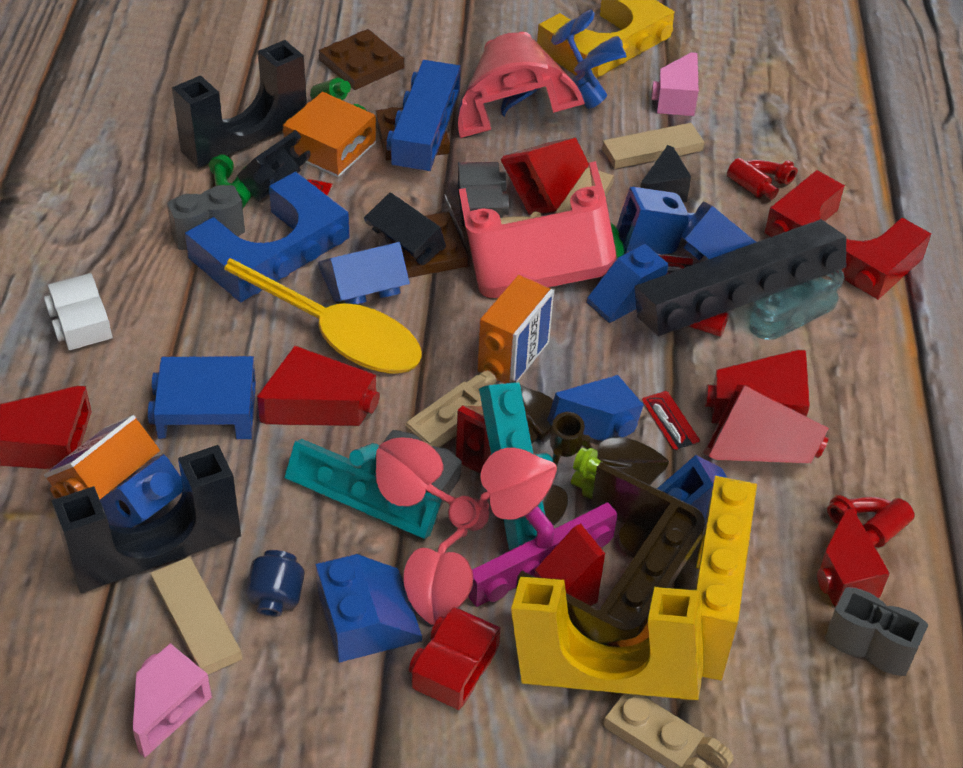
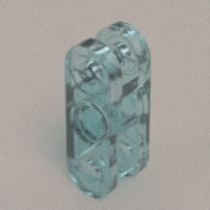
M840 269L827 274L832 280L819 277L754 301L753 312L749 321L750 331L758 338L773 340L836 308L839 299L837 290L842 287L845 278L844 273Z

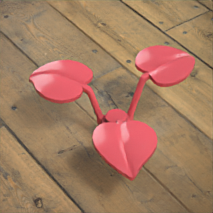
M401 437L390 439L379 446L376 451V481L381 494L386 500L397 506H414L422 501L427 490L450 505L448 510L449 519L454 526L458 527L456 532L439 545L438 552L429 548H419L413 552L405 565L403 580L407 597L415 611L425 621L434 625L440 616L446 617L452 608H459L468 598L473 586V571L469 562L459 553H446L447 548L459 538L466 537L468 530L477 531L487 524L489 519L488 499H490V507L493 514L500 519L515 520L533 511L552 486L557 472V465L523 449H500L488 457L482 467L480 478L482 485L487 491L481 494L480 500L469 496L455 498L432 485L441 476L444 465L440 455L431 445L417 439Z

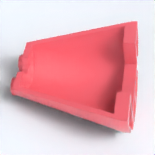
M529 33L503 34L485 44L484 52L463 96L458 111L460 138L491 130L490 120L484 105L487 102L545 86L553 113L584 105V99L574 81L532 39Z

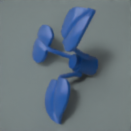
M592 9L582 13L578 18L565 23L555 32L551 39L553 45H558L567 39L578 61L574 69L578 75L573 78V81L579 88L587 109L596 107L608 95L593 74L591 68L627 57L622 40L619 36H615L592 49L588 53L587 58H582L574 42L575 34L586 29L594 19L595 13ZM538 89L505 97L501 105L502 115L505 117L506 112L512 106L529 97Z

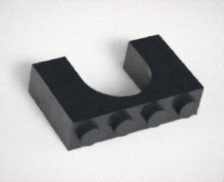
M283 40L258 51L260 73L258 93L250 106L235 117L222 119L219 91L201 75L172 87L180 150L197 168L209 164L213 157L218 155L227 156L282 131L286 121L305 107L307 97L304 55L288 41Z
M219 444L178 458L183 485L182 495L177 504L167 514L151 523L132 528L117 527L109 524L94 486L51 500L68 562L80 594L241 537L234 477Z

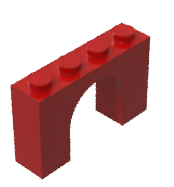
M816 170L770 207L764 233L773 237L820 219L826 221L838 211L845 185ZM902 217L884 234L875 239L864 241L846 239V268L832 273L879 300L923 260L932 233Z

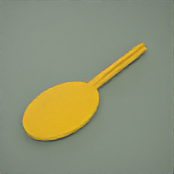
M229 258L224 267V270L318 318L319 329L326 342L339 354L360 366L378 372L397 374L415 369L421 360V347L413 334L398 321L382 312L356 304H335L326 308L234 259Z

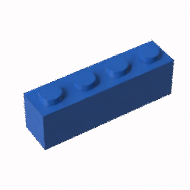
M423 60L419 71L413 72L411 91L405 92L403 110L397 111L395 130H390L387 137L386 147L388 151H391V165L431 171L460 93L461 65Z

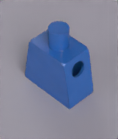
M630 187L616 226L619 231V238L623 242L624 254L644 244L659 255L675 252L682 238V233L695 213L687 212L680 196L676 193Z
M164 454L151 458L100 499L108 523L126 528H132L142 523L182 493V479ZM119 500L128 506L131 512L130 515L121 509Z

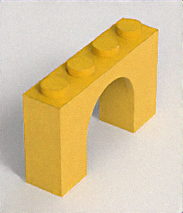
M601 0L600 16L621 30L612 33H599L584 29L575 34L574 42L582 58L585 59L592 49L615 36H619L622 40L627 57L591 68L595 77L598 78L671 37L675 11L657 0ZM559 13L538 24L537 43L556 63L574 75H578L574 71L578 61L567 39L558 45H553L551 42L555 32L571 20Z
M715 476L705 517V527L700 540L696 564L699 572L695 590L700 591L704 665L702 677L722 681L738 625L757 484Z
M520 577L511 606L522 684L699 700L704 667L700 591L654 587L648 616L649 638L633 646L613 647L590 640L574 627L568 614L564 580Z

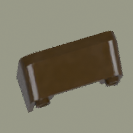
M600 462L596 469L591 508L595 509L608 502L617 512V520L624 523L619 533L618 543L621 550L632 557L633 560L599 610L566 593L568 614L572 624L585 637L600 644L632 639L643 631L648 623L654 587H671L700 542L705 527V518L696 507L603 462ZM521 571V572L519 573V575L517 576L516 589H517V586H518L520 577H533V578H536V577H534V576H532V575H530V574H528V573H526V572H524V571Z

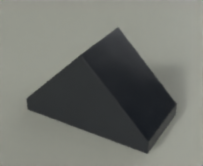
M666 146L642 180L640 188L676 193L684 203L688 200L691 175L674 147Z

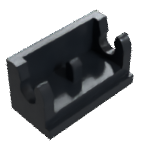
M296 130L255 157L237 174V177L258 202L269 195V187L295 171L299 173L301 171L299 167L310 158L309 150L301 155L295 152L294 146L301 139L300 134Z
M391 192L364 217L366 224L373 226L372 230L377 234L382 232L394 242H400L401 247L407 250L414 258L418 257L416 262L420 265H425L440 250L443 251L447 247L439 225Z

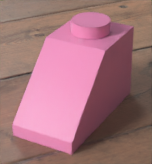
M691 52L660 69L659 82L653 81L651 100L657 101L658 114L695 115L699 91L697 53Z
M171 643L160 653L153 654L147 658L141 669L136 672L133 733L138 752L144 758L212 698L208 674Z

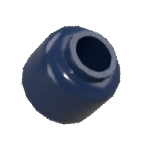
M267 550L263 556H259L252 561L245 596L252 604L257 606L256 611L258 613L278 617L282 615V611L293 609L298 605L305 570L296 562L297 557L295 555L280 550Z

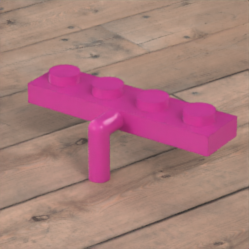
M607 502L554 529L553 524L537 506L525 516L537 531L536 538L472 569L473 586L468 596L475 607H478L488 601L495 602L503 598L508 591L516 588L517 576L521 571L535 576V569L569 531L580 523L601 548L604 547L614 537L617 512Z

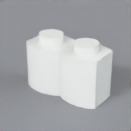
M91 273L48 284L50 295L45 296L44 300L50 318L58 317V319L52 320L58 342L65 340L68 350H73L113 338L104 305Z

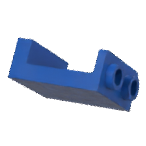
M254 356L161 357L159 372H154L152 375L153 395H156L155 401H149L148 421L150 425L155 424L158 439H166L168 425L234 424L236 439H252L256 393Z

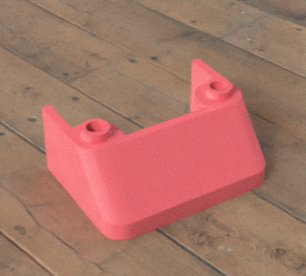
M596 161L589 163L592 186L581 188L573 193L570 198V211L501 224L500 215L492 209L481 208L470 211L466 188L459 189L478 289L483 296L499 298L518 275L549 288L603 277L617 260L606 197Z

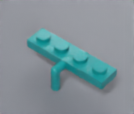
M520 382L487 385L479 388L491 455L504 448H519L533 454ZM547 453L534 454L553 462L551 455ZM541 501L538 507L545 514L543 501ZM525 516L515 520L503 519L509 550L515 549L536 538L537 531Z
M304 439L294 442L284 478L423 539L431 536L442 500L426 492L421 502L409 507L397 506L386 500L381 494L376 481V451L379 448L377 443H371L355 449L350 453L349 458H346Z

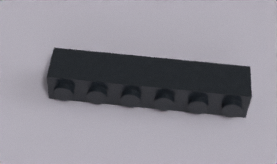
M820 219L635 285L637 317L659 337L846 268V236Z

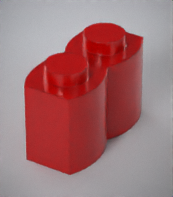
M456 607L452 608L446 617L440 616L432 628L430 634L431 641L425 649L418 648L411 659L409 672L412 673V689L460 710L470 697L480 676L486 671L499 648L501 627Z

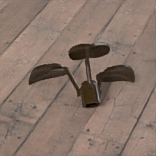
M520 384L531 443L533 444L538 438L541 442H547L550 439V446L553 449V463L558 466L561 456L570 457L579 452L581 446H584L586 449L592 448L590 444L591 438L589 435H584L585 424L579 415L572 412L560 413L554 418L551 426L547 419L553 399L544 393L526 388ZM608 438L602 441L598 448L599 457L597 459L648 485H651L667 469L669 460L650 446L630 438ZM556 485L551 486L547 495L542 500L545 516L553 526L562 519L568 505L566 491Z

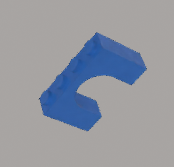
M296 171L269 187L271 212L293 229L286 237L266 243L246 241L236 236L214 217L185 232L188 258L240 303L258 294L262 289L224 270L229 258L274 281H278L350 238L349 212Z

